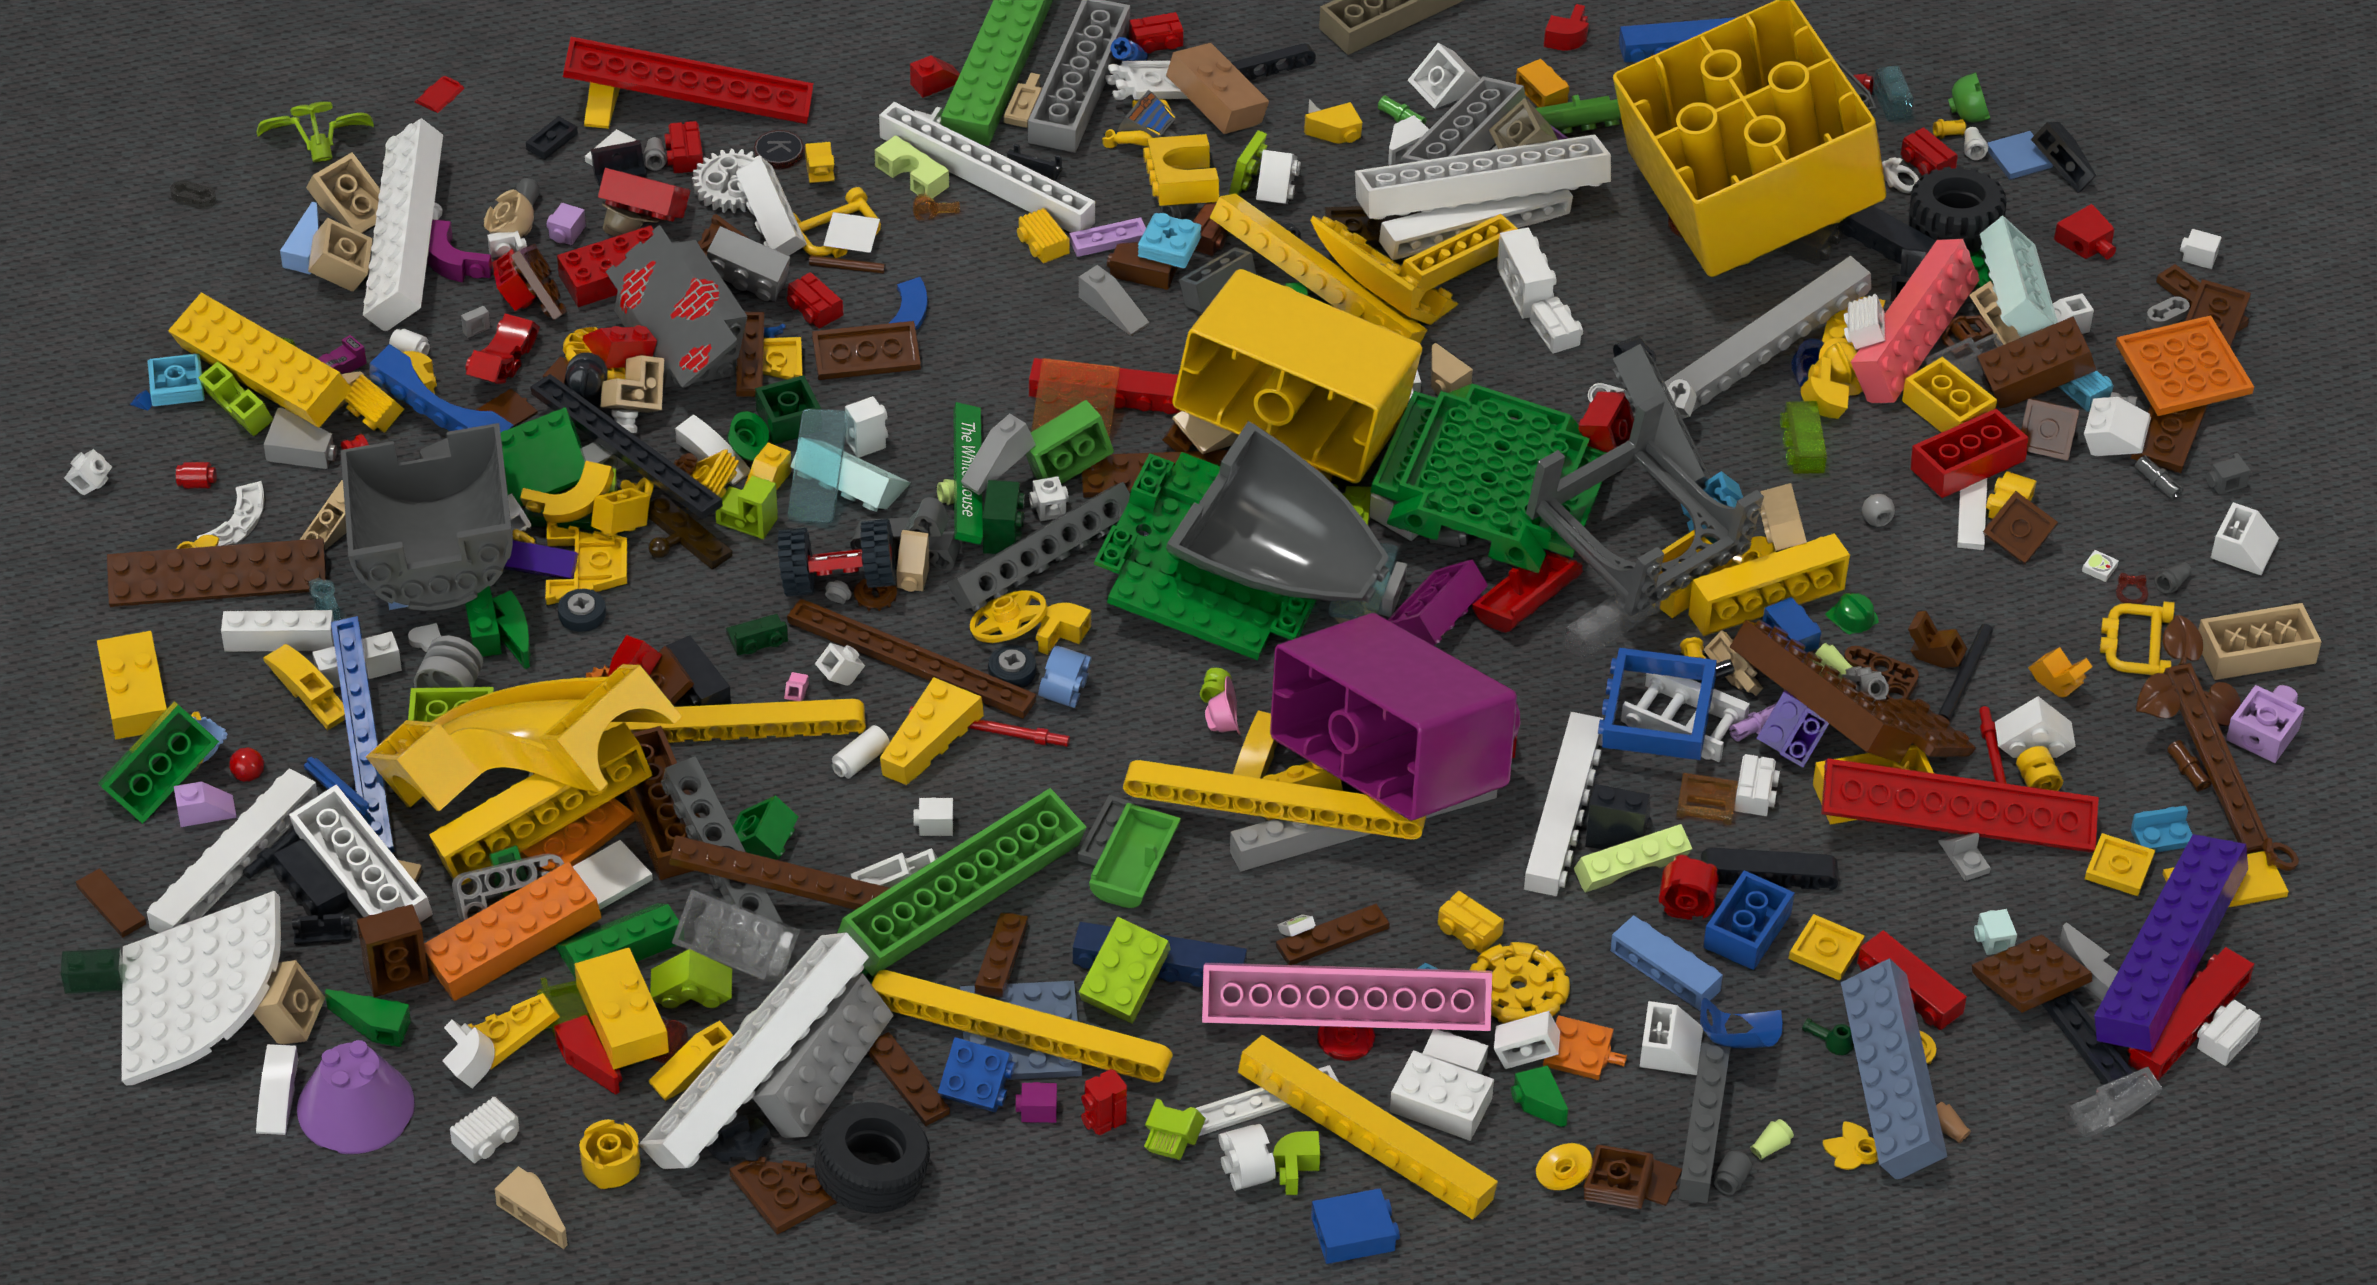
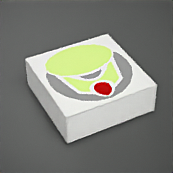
M2094 550L2083 565L2082 572L2106 582L2117 568L2119 560Z
M1300 915L1277 926L1281 934L1295 936L1314 928L1316 925L1313 916Z

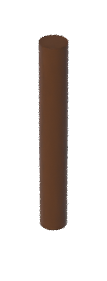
M810 256L809 258L810 266L882 274L885 271V264L819 256Z

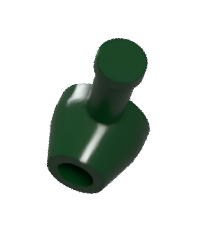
M1807 1018L1802 1027V1031L1809 1032L1825 1040L1826 1048L1833 1054L1846 1055L1854 1048L1851 1029L1847 1025L1838 1024L1830 1031L1813 1022L1812 1019Z

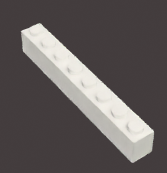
M1560 189L1549 194L1534 193L1528 197L1514 196L1508 197L1503 201L1488 200L1477 205L1462 204L1456 208H1436L1431 212H1421L1382 222L1379 242L1390 258L1396 260L1418 254L1499 214H1502L1517 228L1569 214L1573 195L1567 189Z
M1575 712L1570 714L1527 866L1524 890L1557 896L1559 887L1565 888L1568 871H1564L1565 866H1571L1573 851L1570 850V847H1576L1579 830H1575L1576 825L1582 826L1585 810H1582L1581 807L1582 805L1587 806L1590 790L1587 789V785L1593 786L1596 770L1592 769L1593 765L1598 766L1601 750L1598 749V745L1602 746L1603 734H1598L1600 719L1603 720V718Z
M290 768L282 776L278 777L273 785L264 794H261L256 802L246 812H243L238 820L229 829L225 830L211 847L204 851L202 857L194 865L189 866L184 875L176 883L171 884L166 893L157 902L151 904L147 911L150 929L161 933L201 918L243 875V869L257 859V854L265 848H270L293 825L289 814L318 796L316 782Z

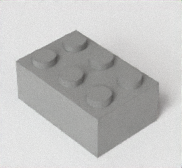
M719 227L707 251V257L722 280L732 283L738 290H748L754 293L761 300L776 302L788 278L790 256L726 228Z

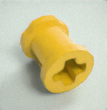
M1686 638L1680 643L1681 653L1684 656L1706 659L1703 656L1704 646L1700 638Z

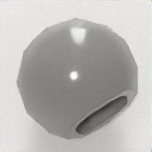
M1884 494L1869 496L1862 506L1864 520L1875 527L1888 524L1892 521L1895 513L1892 500Z

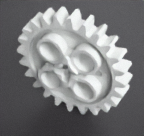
M731 149L729 154L721 150L719 156L711 153V160L704 157L703 164L698 163L697 170H693L692 184L694 194L698 195L699 201L704 200V206L712 204L713 210L722 207V212L725 213L728 208H731L732 212L735 213L736 209L740 208L743 212H746V202H748V199L737 185L739 179L736 172L762 156L753 158L752 151L745 155L743 149L739 153H735Z

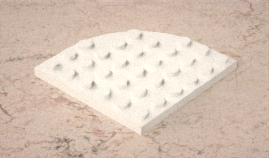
M275 891L123 946L122 1082L126 1086L135 1085L197 1061L212 1052L210 1047L222 1038L228 1040L251 1017L269 989L267 982L271 973L276 972L280 956V896Z

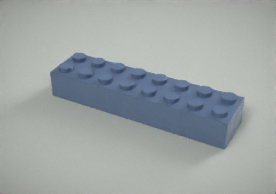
M1889 958L1841 982L1879 1165L1895 1179H1902L1948 1156L1908 977Z

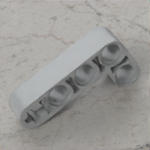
M541 854L457 875L453 880L452 889L460 921L463 922L468 919L467 912L472 906H476L479 911L486 909L485 896L522 888L549 873V871L544 870L537 871L536 867L546 866L549 861L555 864V867L551 868L552 871L563 865V860L557 855ZM524 865L528 869V876L525 880L519 881L516 877V871L520 866ZM493 872H498L501 876V882L497 887H491L488 879ZM470 878L474 885L473 890L468 894H464L461 890V884L465 879Z

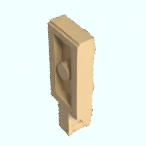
M1030 73L1026 84L1018 83L1004 114V123L1028 128L1029 117L1042 91L1039 83L1040 74Z
M1721 630L1704 648L1705 653L1710 659L1717 660V663L1730 659L1735 672L1725 676L1726 679L1739 690L1745 688L1748 693L1751 692L1757 696L1763 687L1754 678L1757 674L1755 667L1730 648L1733 640L1726 632Z

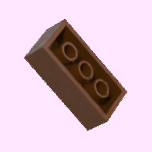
M2074 316L1977 356L1992 394L1997 399L1999 409L2007 408L2097 371L2089 347Z

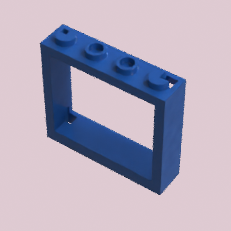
M1619 648L1617 658H1612L1610 674H1614L1613 679L1608 678L1606 695L1610 696L1609 699H1604L1602 715H1606L1605 720L1600 719L1598 734H1603L1602 748L1701 760L1716 679L1717 660ZM1624 670L1702 680L1692 735L1614 725Z

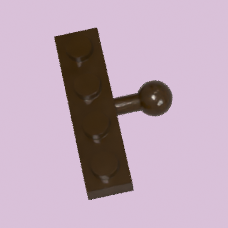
M664 495L649 502L648 518L670 535L667 538L656 537L650 541L648 548L653 557H665L669 553L670 548L678 543L711 569L716 568L732 557L733 551Z

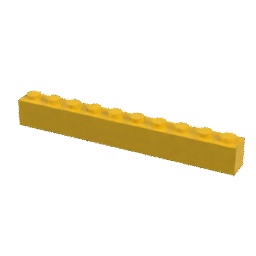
M1236 193L1219 197L1210 219L1335 308L1376 325L1384 326L1395 333L1421 343L1427 332L1425 327L1371 292L1346 271Z
M1261 1035L1242 1051L1238 1069L1239 1074L1469 1218L1474 1219L1493 1201L1498 1183L1497 1180L1264 1035Z

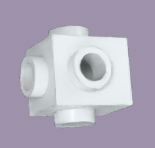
M94 449L86 454L81 452L71 461L72 468L64 479L80 494L86 495L96 488H101L107 482L108 477L106 475L112 466Z
M1059 477L1033 481V492H1029L1030 505L1032 508L1036 507L1040 521L1057 519L1066 513V502L1069 501L1066 486L1062 487Z

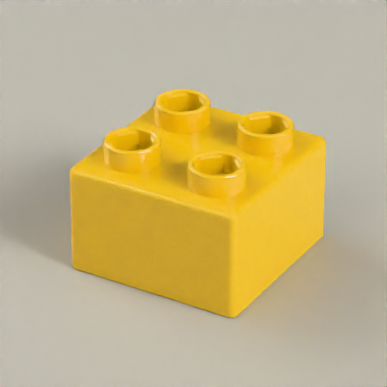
M1775 0L1621 69L1613 75L1628 152L1698 262L1710 277H1716L1735 267L1748 264L1757 257L1828 225L1839 223L1846 217L1875 205L1886 198L1887 193L1875 118L1794 0Z

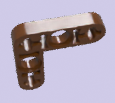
M1851 646L1845 650L1844 658L1853 667H1871V671H1877L1874 667L1882 665L1888 669L1881 672L1889 686L1886 699L1881 700L1894 699L1889 696L1893 692L1903 696L1900 699L1894 700L1909 699L1919 677L1918 670L1915 667L1861 646ZM1856 656L1860 657V658H1858L1857 660H1853V659H1852V658H1855ZM1905 675L1910 676V677H1908L1907 679H1903V678H1902V677H1905Z

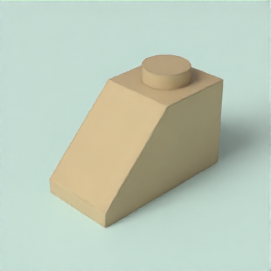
M1434 343L1431 353V388H1433L1434 392L1439 395L1440 391L1449 393L1472 384L1473 369L1440 345Z
M902 530L896 571L897 588L909 592L915 590L923 591L929 572V533Z

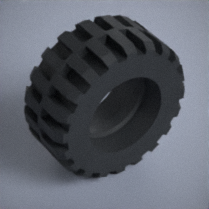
M1943 167L1942 170H1932L1929 175H1923L1912 188L1909 226L1936 241L1963 239L1966 248L1971 253L1978 252L1982 245L1980 233L2002 215L2005 217L2006 193L1996 179H1991L1990 175L1984 172L1979 173L1976 169L1971 168L1968 170L1964 169V167L1951 169L1950 167Z

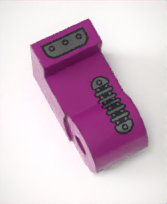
M351 335L342 339L343 345L330 352V354H324L318 358V360L339 371L341 374L350 373L367 364L364 346Z

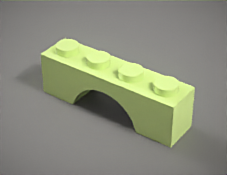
M1682 824L1583 856L1574 867V871L1582 889L1586 893L1610 885L1619 878L1636 870L1651 866L1659 868L1667 866L1678 855L1688 856L1692 847Z

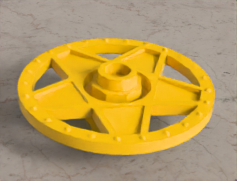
M1016 591L1004 594L991 600L974 614L970 621L971 633L975 639L986 643L1003 642L1019 637L1033 629L1044 618L1047 612L1046 600L1043 595L1035 591ZM1031 599H1035L1036 601L1040 602V605L1029 604ZM983 615H984L986 618H988L987 620H985L984 622H982L980 625L977 626L978 622L980 621V619H981V617H982ZM1031 620L1021 627V623ZM997 631L1002 633L1001 635H989Z

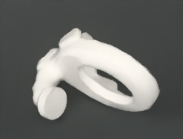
M1894 157L1883 161L1884 180L1887 181L1889 187H1895L1903 193L1910 194L1914 184L1919 180L1918 176L1911 169L1899 165L1902 161L1901 158ZM1904 172L1909 174L1913 178L1914 184L1910 186L1903 184L1898 178V173Z

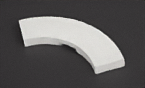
M259 481L236 487L237 502L231 519L216 529L197 536V539L203 535H213L219 538L217 546L237 545L246 538L259 522L263 512L264 490L262 482Z

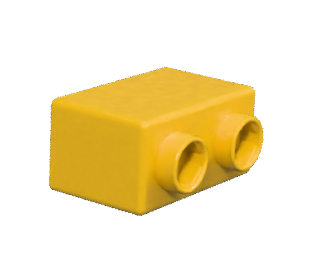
M1239 269L1234 272L1189 330L1172 403L1175 408L1238 435L1249 421L1285 444L1311 466L1351 483H1358L1397 430L1409 402L1422 353V346L1419 342L1395 333L1384 326L1376 325L1299 293L1290 287L1280 285L1244 269Z

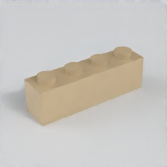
M1789 483L1761 491V494L1764 496L1761 506V517L1768 543L1773 542L1776 551L1807 543L1792 484Z

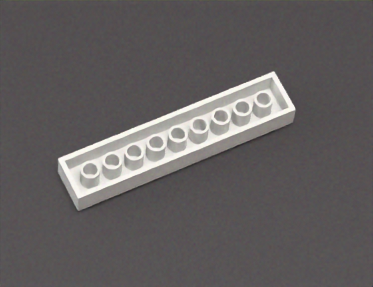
M422 118L413 124L407 125L404 131L398 135L390 137L385 145L386 152L383 161L384 167L378 196V210L373 231L374 238L371 247L372 253L363 316L383 331L390 330L421 308L443 134Z
M1596 135L1357 170L1355 171L1356 199L1369 219H1383L1390 215L1405 216L1410 214V212L1416 211L1431 212L1436 208L1442 207L1456 208L1462 204L1477 205L1488 200L1503 201L1508 197L1514 196L1528 197L1534 193L1549 194L1560 189L1575 190L1580 186L1586 185L1600 186L1603 183L1611 182V154Z
M847 933L821 935L639 1143V1146L663 1169L692 1167L699 1160V1153L705 1146L711 1145L718 1138L719 1134L717 1132L722 1126L729 1124L736 1117V1110L741 1104H745L755 1095L754 1089L772 1076L774 1072L773 1067L790 1055L793 1044L803 1039L809 1033V1026L812 1022L821 1018L827 1012V1005L832 999H836L846 990L845 984L862 972L864 969L863 964L869 956Z

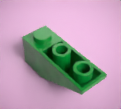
M325 990L327 1009L372 1042L401 1047L411 1022L409 1004L377 999L372 996L351 994L345 991Z

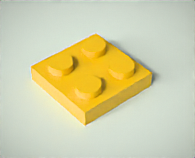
M2102 833L2087 868L2085 880L2139 896L2153 861L2155 850Z
M1813 914L1790 950L1789 959L1840 981L1863 945L1865 936Z

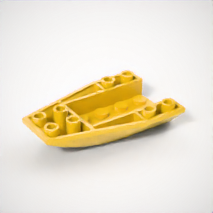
M1312 216L1310 221L1316 233L1334 259L1360 284L1408 317L1431 325L1459 304L1451 299L1453 294L1442 287L1436 289L1434 287L1425 291L1418 286L1420 282L1410 275L1404 277L1399 274L1401 265L1367 245L1365 238L1356 233L1349 232L1347 230L1348 227L1339 221H1333L1326 216H1323L1322 219Z

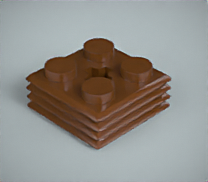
M1600 1144L1596 1145L1592 1168L1584 1184V1199L1629 1209H1641L1654 1168L1653 1154Z

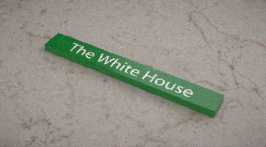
M956 402L953 409L954 539L981 544L983 538L982 493L978 495L961 483L963 476L981 447V408Z

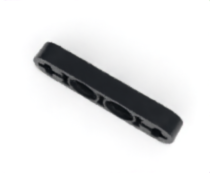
M1304 43L1234 61L1232 64L1251 81L1257 79L1256 77H1266L1278 74L1279 71H1289L1312 65L1316 55L1311 46ZM1286 58L1284 63L1276 65L1280 59ZM1264 64L1260 70L1254 71L1255 67Z

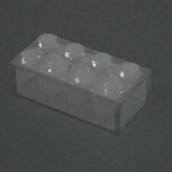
M691 889L672 943L685 949H691L760 979L780 983L784 977L800 929L709 893Z

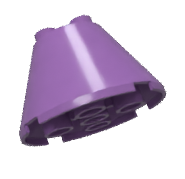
M356 1040L352 1043L338 1045L326 1050L322 1054L321 1062L300 1094L297 1104L298 1121L305 1135L320 1147H326L342 1154L366 1153L391 1143L402 1134L414 1113V1095L409 1082L399 1071L368 1047L366 1042Z

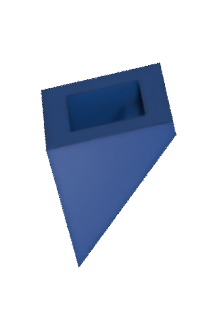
M144 390L134 398L130 405L148 411L152 406L151 394Z

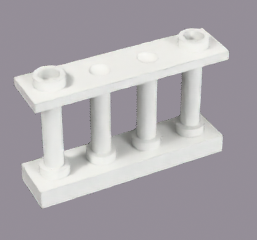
M1646 673L1645 687H1648V690L1637 706L1626 701L1624 702L1621 721L1628 727L1692 735L1696 711L1686 726L1672 721V718L1682 704L1686 703L1697 708L1701 683L1688 678ZM1716 689L1713 690L1709 714L1720 717L1722 720L1711 736L1705 735L1702 758L1720 762L1724 745L1721 739L1731 724L1739 723L1747 718L1750 703ZM1660 693L1673 698L1661 716L1647 710L1657 694Z

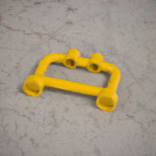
M854 187L847 192L845 200L848 204L801 222L797 215L793 213L807 245L802 247L804 251L809 255L819 257L833 254L835 258L847 254L848 249L828 246L816 247L812 245L803 233L830 222L833 212L851 214L860 210L864 217L879 219L866 203L868 197L861 187ZM879 221V225H878V228H877L876 235L879 233L880 228H881V223H880V221Z
M2163 601V607L2122 603L2114 606L2110 610L2108 618H2102L2101 634H2107V637H2101L2100 653H2105L2106 661L2110 667L2120 672L2146 675L2164 673L2165 668L2171 667V661L2160 660L2162 623H2170L2173 620L2175 603ZM2120 615L2151 616L2149 664L2124 662L2116 657Z

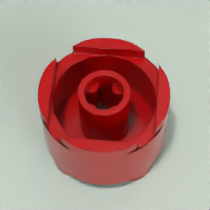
M1686 855L1676 856L1674 861L1664 868L1662 874L1659 903H1662L1665 907L1664 911L1671 917L1692 920V916L1698 917L1703 915L1702 919L1708 917L1715 907L1719 882L1717 867L1697 859H1690Z

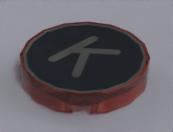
M776 130L769 131L756 140L754 153L755 157L762 156L764 160L768 161L773 169H784L793 166L795 162H799L802 159L804 146L802 140L796 134L789 131Z

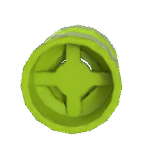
M1211 668L1206 672L1204 684L1200 690V697L1205 703H1208L1211 697L1213 698L1225 691L1226 676H1229L1232 681L1230 673L1226 670Z

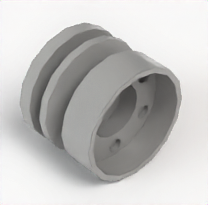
M449 635L439 636L432 640L415 675L414 686L415 688L473 687L483 667V657L478 649L466 640Z

